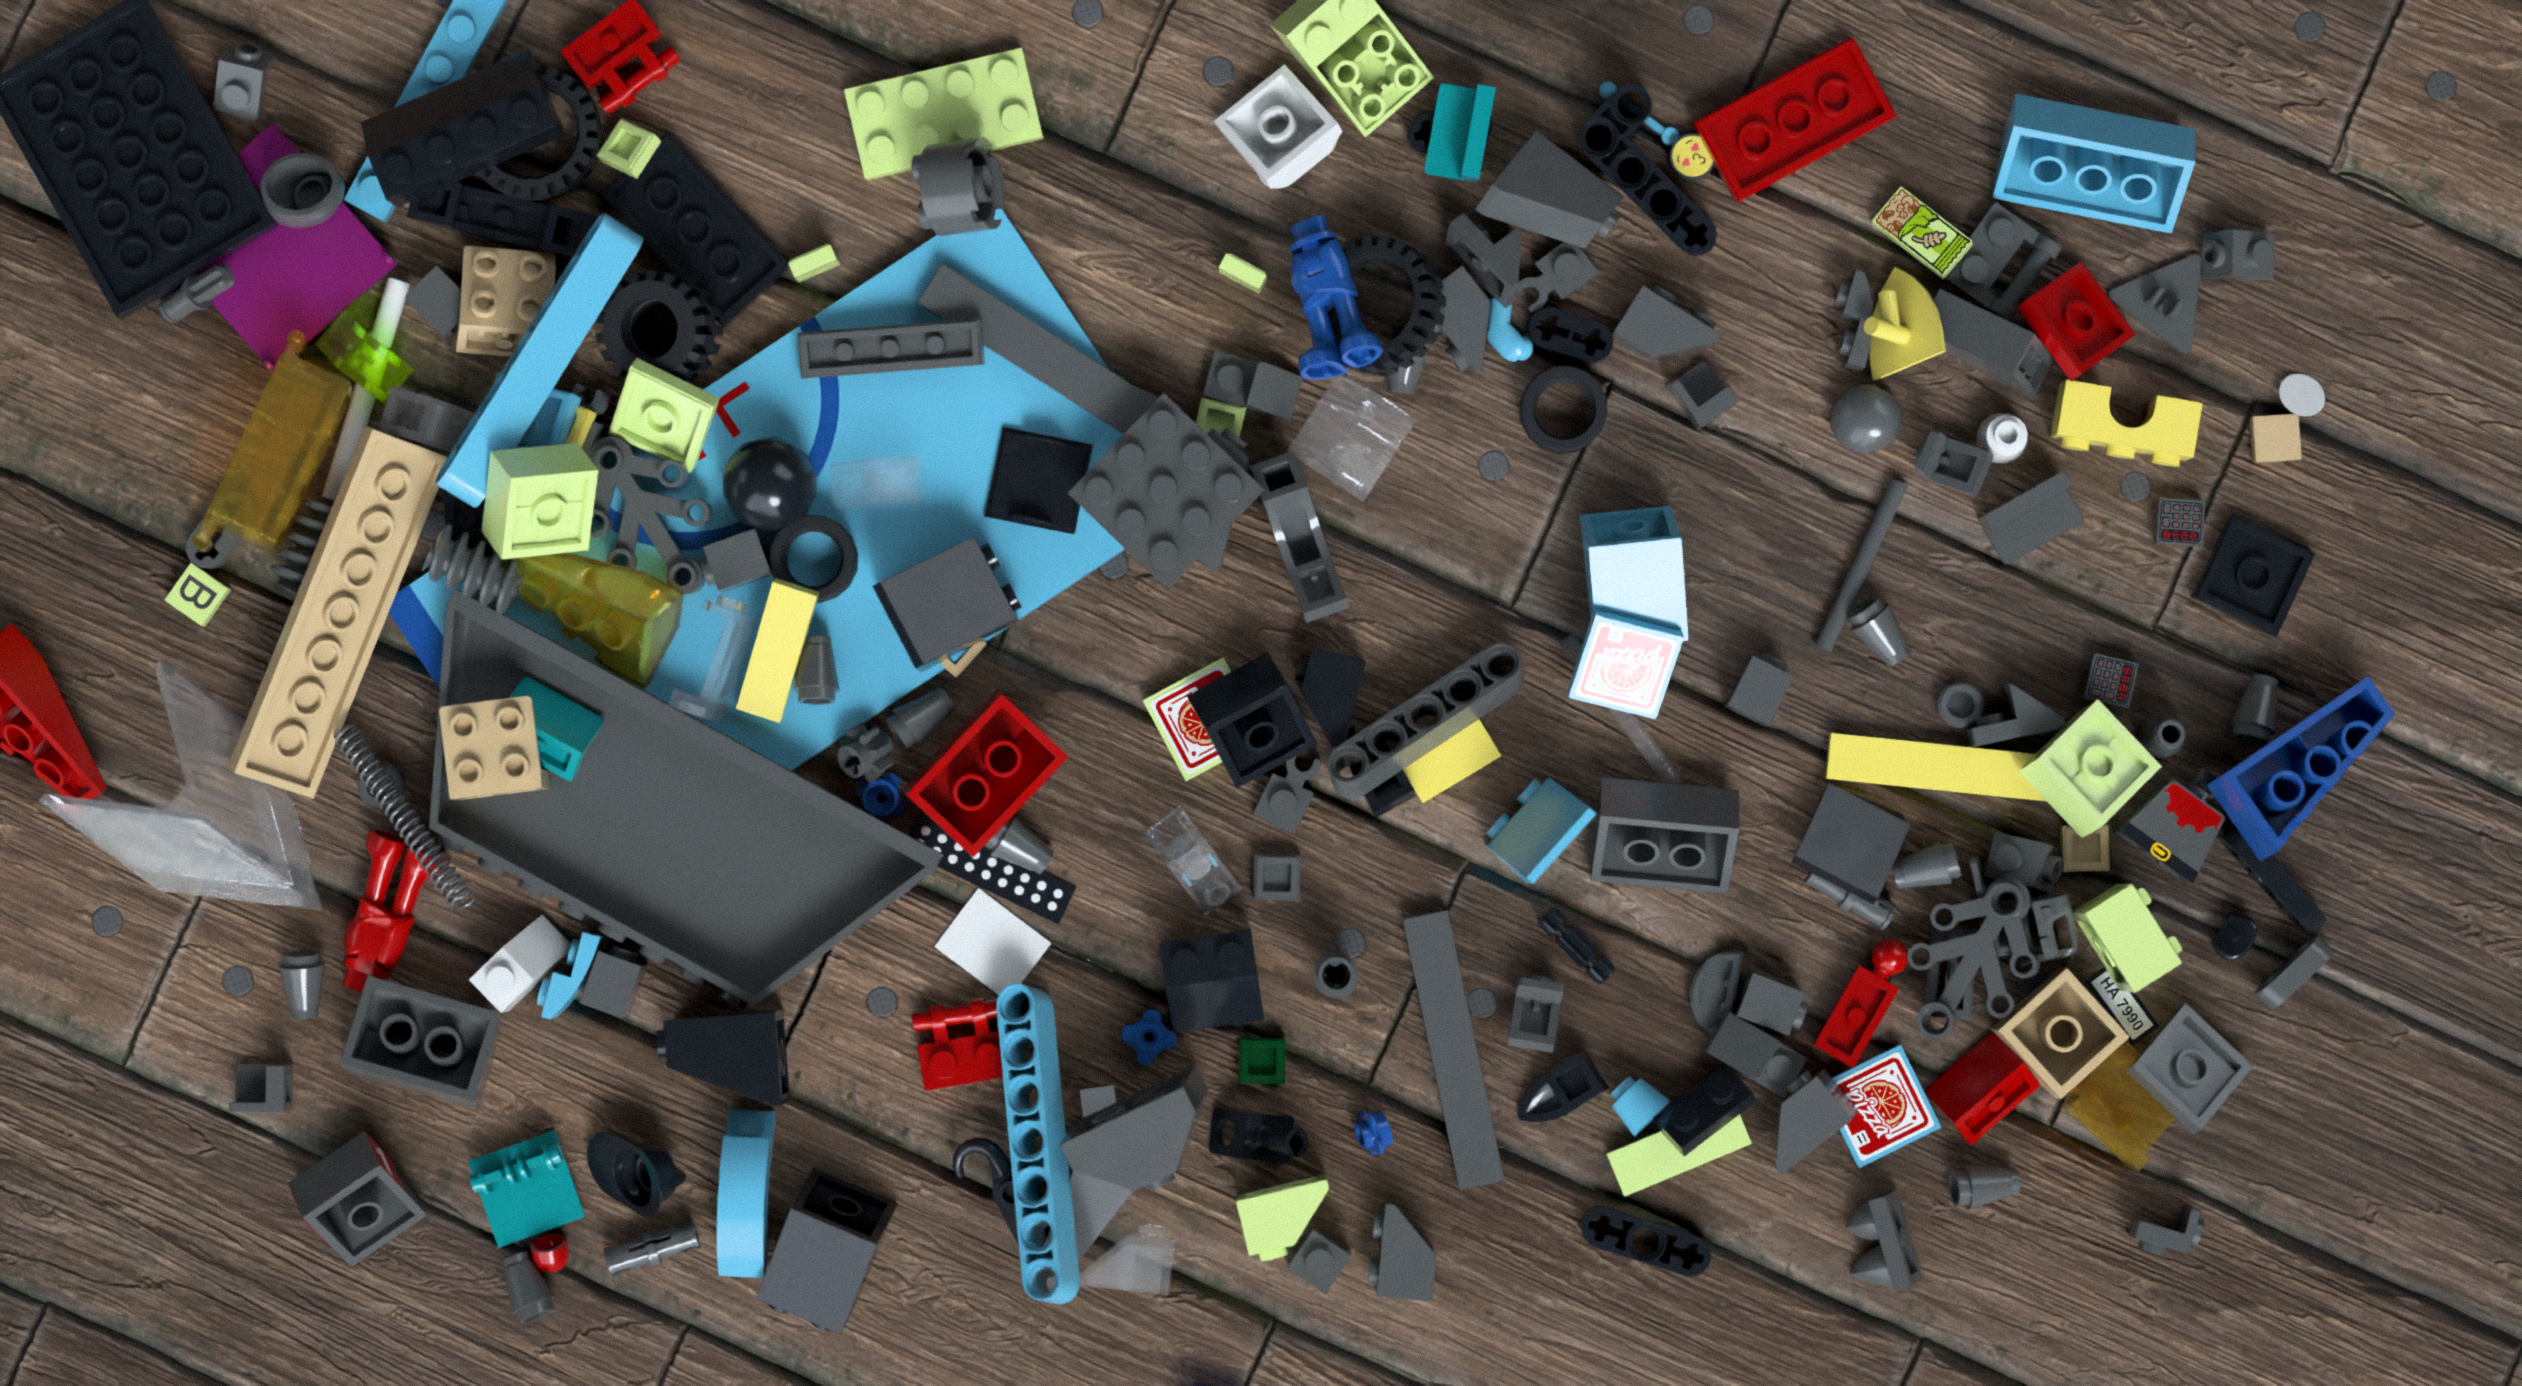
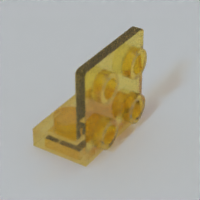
M2125 1041L2086 1077L2061 1105V1108L2128 1168L2139 1172L2151 1158L2145 1152L2176 1118L2126 1072V1069L2140 1053Z

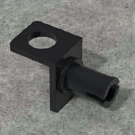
M1216 1107L1213 1110L1209 1152L1240 1159L1287 1162L1290 1157L1294 1156L1297 1158L1305 1153L1308 1146V1137L1303 1129L1293 1128L1294 1119L1291 1116L1249 1113ZM1230 1120L1234 1127V1136L1231 1143L1225 1145L1222 1139V1129L1225 1122Z

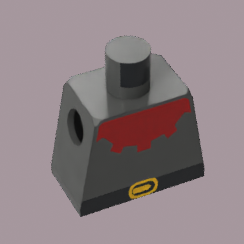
M2200 768L2186 788L2174 779H2166L2117 826L2114 833L2181 882L2193 883L2225 819L2223 814L2209 805L2214 795L2207 785L2217 779V777L2207 770Z

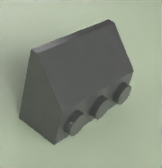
M1601 777L1596 810L1590 881L1728 894L1739 833V790Z
M368 975L339 1064L349 1074L478 1110L493 1065L502 1013Z

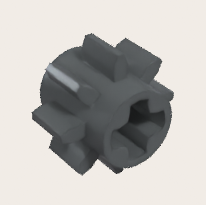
M859 723L846 731V737L837 742L840 746L838 751L839 765L848 776L853 777L855 780L864 775L866 780L872 783L885 775L887 768L894 765V761L891 759L894 753L893 742L889 735L877 726L867 731L865 725Z

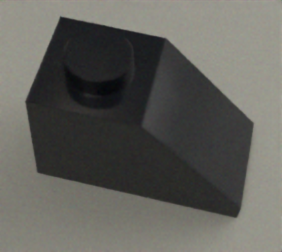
M1313 647L1310 656L1301 654L1294 680L1303 683L1300 693L1332 749H1335L1345 740L1366 661Z

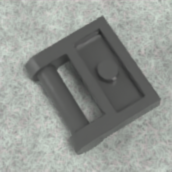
M1995 201L1969 236L1973 246L1946 276L1944 281L1986 311L2011 322L2017 313L2014 309L2047 262L2049 260L2054 261L2062 248L2055 241L2039 233ZM2022 242L2034 249L2000 298L1995 297L1988 292L1989 288Z

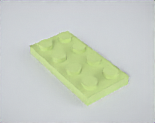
M1022 48L844 89L866 181L912 170L913 156L921 155L924 148L930 144L984 137L992 145L984 147L986 152L1044 139Z

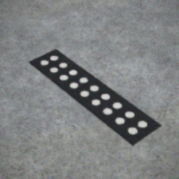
M921 813L918 814L909 833L910 836L944 854L937 866L938 868L1057 924L1060 923L1076 889L1075 886L1044 871L1039 875L1033 870L1031 871L991 856V850L985 846L972 857L936 822Z

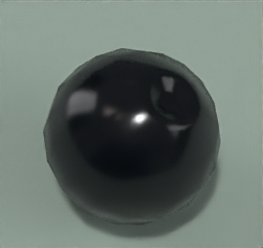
M767 437L742 444L729 457L723 473V495L730 511L745 525L760 531H769L796 524L809 512L817 493L816 472L809 456L795 443L780 437Z

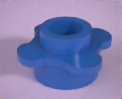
M887 773L882 779L869 783L866 779L858 783L856 793L862 797L866 812L881 819L890 815L901 817L907 810V803L900 796L898 788L901 780L897 775ZM884 794L886 801L884 803L878 802V795Z
M1153 1009L1145 1011L1143 1019L1134 1025H1126L1122 1030L1123 1041L1130 1043L1137 1052V1060L1146 1065L1153 1063L1156 1055L1162 1050L1172 1049L1177 1041L1176 1034L1166 1029L1161 1022V1014ZM1150 1032L1153 1034L1154 1038L1152 1041L1145 1040L1146 1033Z
M1381 1110L1357 1112L1358 1123L1354 1124V1132L1360 1147L1364 1150L1367 1149L1370 1155L1376 1153L1378 1155L1383 1154L1384 1147L1390 1146L1393 1143L1392 1131L1386 1116Z

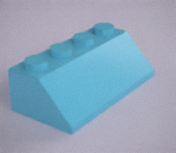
M2015 93L2004 130L1992 198L2172 234L2195 165L2196 129Z

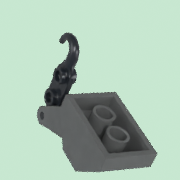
M1197 1065L1075 1121L1060 1143V1147L1073 1170L1069 1181L1072 1193L1078 1261L1133 1191L1147 1185L1150 1191H1153L1175 1179L1173 1173L1181 1167L1180 1163L1189 1149L1208 1092V1087ZM975 1137L965 1140L957 1147L953 1155L955 1175L958 1178L964 1176L963 1161L968 1154L978 1152L986 1156L991 1166L994 1200L1019 1245L1011 1161L1000 1146L988 1138ZM1049 1225L1042 1234L1044 1245L1051 1238L1052 1231ZM1054 1271L1047 1278V1286H1055L1056 1284Z

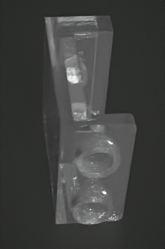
M718 595L716 603L704 600L701 608L726 618V623L702 694L698 696L674 688L668 706L722 723L757 618L747 614L748 605Z

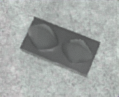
M1894 1189L1879 1193L1861 1204L1849 1217L1846 1229L1861 1238L1879 1240L1880 1246L1864 1254L1855 1263L1850 1271V1275L1868 1284L1892 1285L1893 1290L1912 1286L1923 1276L1898 1190Z

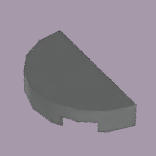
M1723 951L1709 957L1695 971L1689 986V1006L1696 1022L1709 1035L1713 1036L1727 1011L1733 1013L1744 951Z

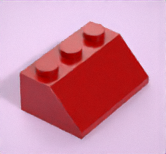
M997 689L906 784L903 790L919 808L974 857L1068 758V755Z

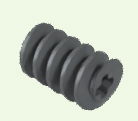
M305 498L303 504L312 512L311 516L296 515L295 520L304 529L303 533L289 531L286 535L296 545L295 549L280 548L278 551L288 562L287 565L272 564L270 567L279 578V581L276 583L295 593H298L332 509V506L317 499Z
M448 523L434 541L422 570L430 565L429 578L434 582L447 573L446 588L454 590L460 583L464 582L462 593L466 598H471L480 590L479 602L484 607L497 598L496 612L504 615L516 598L528 569L523 574L518 573L519 558H513L506 566L502 565V559L496 551L489 558L484 556L486 542L483 540L473 549L468 548L469 533L464 532L456 541L452 540L453 525Z

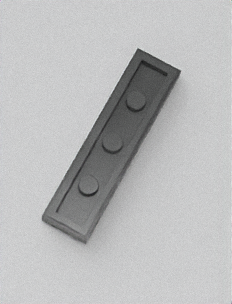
M981 318L797 333L801 379L985 365Z

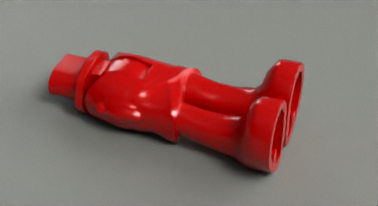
M369 829L365 845L371 856L369 876L364 895L360 896L356 915L346 927L345 939L343 940L346 951V958H344L343 964L348 969L342 985L361 993L363 992L368 975L379 979H389L391 972L405 950L410 930L417 917L413 915L417 899L425 881L430 876V874L425 873V867L420 866V859L415 858V852L410 851L409 845L392 907L389 909L383 903L393 872L403 856L407 844H405L404 838L377 829ZM420 844L414 845V849H417ZM428 849L419 852V856H422ZM446 853V855H445V857H444L443 860H445V859H449V860H450V859H451V856ZM432 857L424 859V863H427ZM437 864L430 866L429 870H433Z

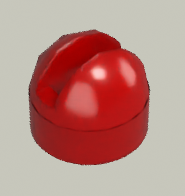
M561 1234L541 1236L530 1245L534 1263L538 1269L544 1272L556 1273L562 1270L569 1260L567 1239Z

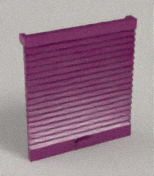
M272 123L245 146L238 155L262 195L260 187L262 177L271 164L286 155L300 152L279 128ZM341 201L334 215L322 224L308 228H292L284 226L277 221L279 227L215 264L217 266L222 263L229 265L231 273L236 277V280L232 287L216 296L212 304L259 356L262 363L273 373L280 369L398 264L343 201Z

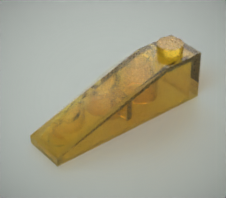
M568 552L519 558L518 573L523 574L527 569L528 571L518 595L537 611L547 609L565 625L561 631L571 640L579 636L598 653L594 659L603 667L645 689L650 684L680 626L684 592L646 572ZM513 558L502 559L501 564L506 566Z

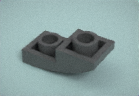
M1855 270L1851 274L1850 280L1841 279L1834 305L1841 307L1838 319L1855 323L1854 329L1846 327L1841 340L1838 354L1845 355L1842 367L1861 372L1866 366L1870 349L1871 335L1865 333L1864 323L1867 318L1872 317V302L1865 272Z

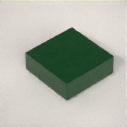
M1240 1037L1239 1084H1285L1286 1038Z

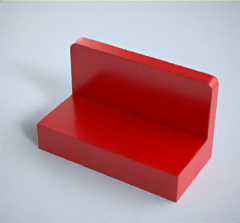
M1990 1033L1925 1090V1094L1947 1116L1959 1134L1972 1146L2040 1087V1084L2025 1063L1995 1033Z

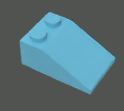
M1546 778L1542 784L1534 779L1517 798L1523 804L1511 818L1503 813L1486 832L1492 838L1486 847L1526 883L1533 884L1596 815L1591 808L1551 778Z

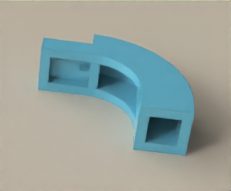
M729 1109L726 1136H723L718 1186L717 1262L719 1276L764 1278L770 1241L768 1193L776 1126L775 1111Z

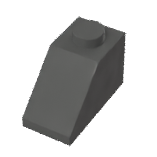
M1824 1068L1815 1076H1812L1807 1070L1786 1087L1791 1094L1781 1104L1775 1165L1780 1175L1849 1123L1859 1112Z

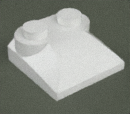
M1285 64L1214 120L1218 129L1255 170L1260 180L1271 189L1284 188L1294 183L1333 151L1342 133L1337 121Z

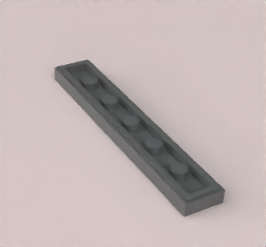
M944 264L941 265L918 301V304L945 321L981 318L985 347L1123 435L1156 401Z
M1448 910L1402 919L1459 1190L1505 1181Z

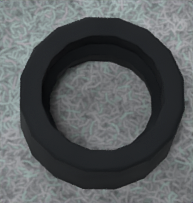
M1571 365L1552 366L1538 373L1525 388L1519 405L1520 421L1528 438L1541 449L1555 454L1575 453L1589 446L1602 431L1608 414L1606 395L1599 381L1586 370ZM1556 383H1569L1577 386L1586 394L1590 402L1588 423L1580 432L1572 436L1559 437L1550 434L1541 426L1537 418L1536 405L1539 396L1546 388Z
M804 515L796 524L783 527L776 533L770 546L769 566L774 579L778 578L818 591L817 603H823L837 598L851 585L858 570V551L853 537L841 524L822 515ZM808 532H821L831 537L838 545L841 554V563L837 574L828 583L819 586H807L798 582L790 574L787 565V552L791 543L800 535Z

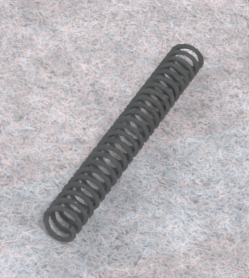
M356 724L345 726L337 735H334V738H336L335 743L340 745L341 752H345V758L350 760V765L355 767V772L360 774L361 780L365 781V787L370 788V794L375 795V801L380 802V808L385 809V815L390 816V822L395 824V830L400 831V837L405 838V844L410 845V851L415 852V858L420 859V866L425 867V873L430 874V880L435 881V887L440 888V894L445 895V902L450 903V909L460 910L471 905L476 899L474 895H471V899L466 903L454 906L455 902L467 897L471 889L465 888L461 890L464 888L466 881L457 882L461 874L452 875L456 867H448L451 860H443L446 855L445 852L436 854L439 852L441 845L432 846L436 838L427 839L431 831H423L426 824H418L421 817H413L416 812L415 809L408 810L411 802H404L406 795H399L401 788L392 789L396 781H388L391 774H383L386 767H378L381 760H373L376 753H368L371 749L370 745L363 746L366 738H359L361 731H354ZM347 736L342 742L339 741L340 738ZM352 743L347 749L344 748L345 745ZM356 751L352 756H349L350 752ZM361 758L357 763H354L355 759ZM366 765L362 770H359L360 766ZM371 772L367 777H364L365 773ZM376 779L373 784H369V781ZM381 786L377 792L374 791V788ZM386 793L382 799L379 798V795ZM391 800L387 806H384V802ZM395 808L392 813H389V809ZM402 814L397 820H394V816ZM407 821L402 827H399V823ZM412 828L407 834L403 833L405 830ZM416 836L413 841L410 842L408 840L410 837ZM421 843L417 849H414V845ZM428 849L422 856H419V852ZM432 857L427 863H424V859ZM437 864L433 870H429L430 866ZM444 870L438 875V877L433 876L435 873ZM448 878L442 885L439 884V881ZM453 885L447 892H444V888ZM457 893L453 899H449L450 895Z

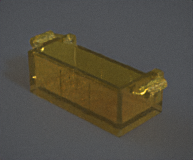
M294 330L288 334V346L284 353L281 354L204 516L205 520L200 531H197L192 536V544L199 552H207L212 548L213 542L211 538L215 531H218L273 557L275 555L278 556V551L287 537L286 535L295 520L353 395L349 380L298 358L299 353H302L307 348L306 337L301 331Z

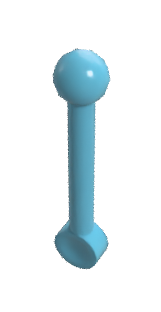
M1610 81L1603 82L1599 87V93L1605 99H1608L1617 90L1616 85ZM1624 96L1620 100L1619 105L1635 117L1642 114L1643 110ZM1651 116L1645 123L1661 135V141L1666 146H1673L1675 141L1679 139V132L1675 128H1665Z

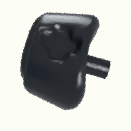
M2233 913L2212 938L2211 945L2215 952L2225 960L2241 958L2250 950L2255 941L2257 924L2247 915Z

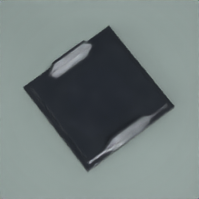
M1003 427L984 517L1075 535L1080 505L1068 492L1087 473L1093 445Z

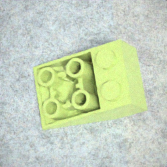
M1297 0L1270 24L1271 28L1293 56L1364 137H1367L1434 78L1375 0Z

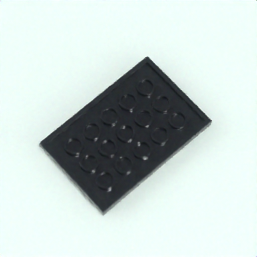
M125 0L0 75V115L117 318L123 320L180 286L185 278L202 273L279 227L277 221L267 211L261 193L149 0Z

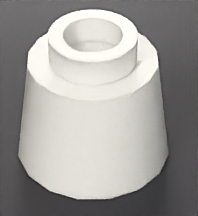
M1997 413L1990 415L1981 423L1977 430L1976 442L1978 448L1987 450L1994 455L1992 462L2006 464L2015 461L2022 455L2027 445L2028 433L2025 424L2019 418L2007 413Z

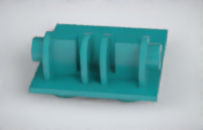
M555 1130L468 1161L472 1175H469L471 1186L475 1193L479 1192L498 1248L586 1217Z

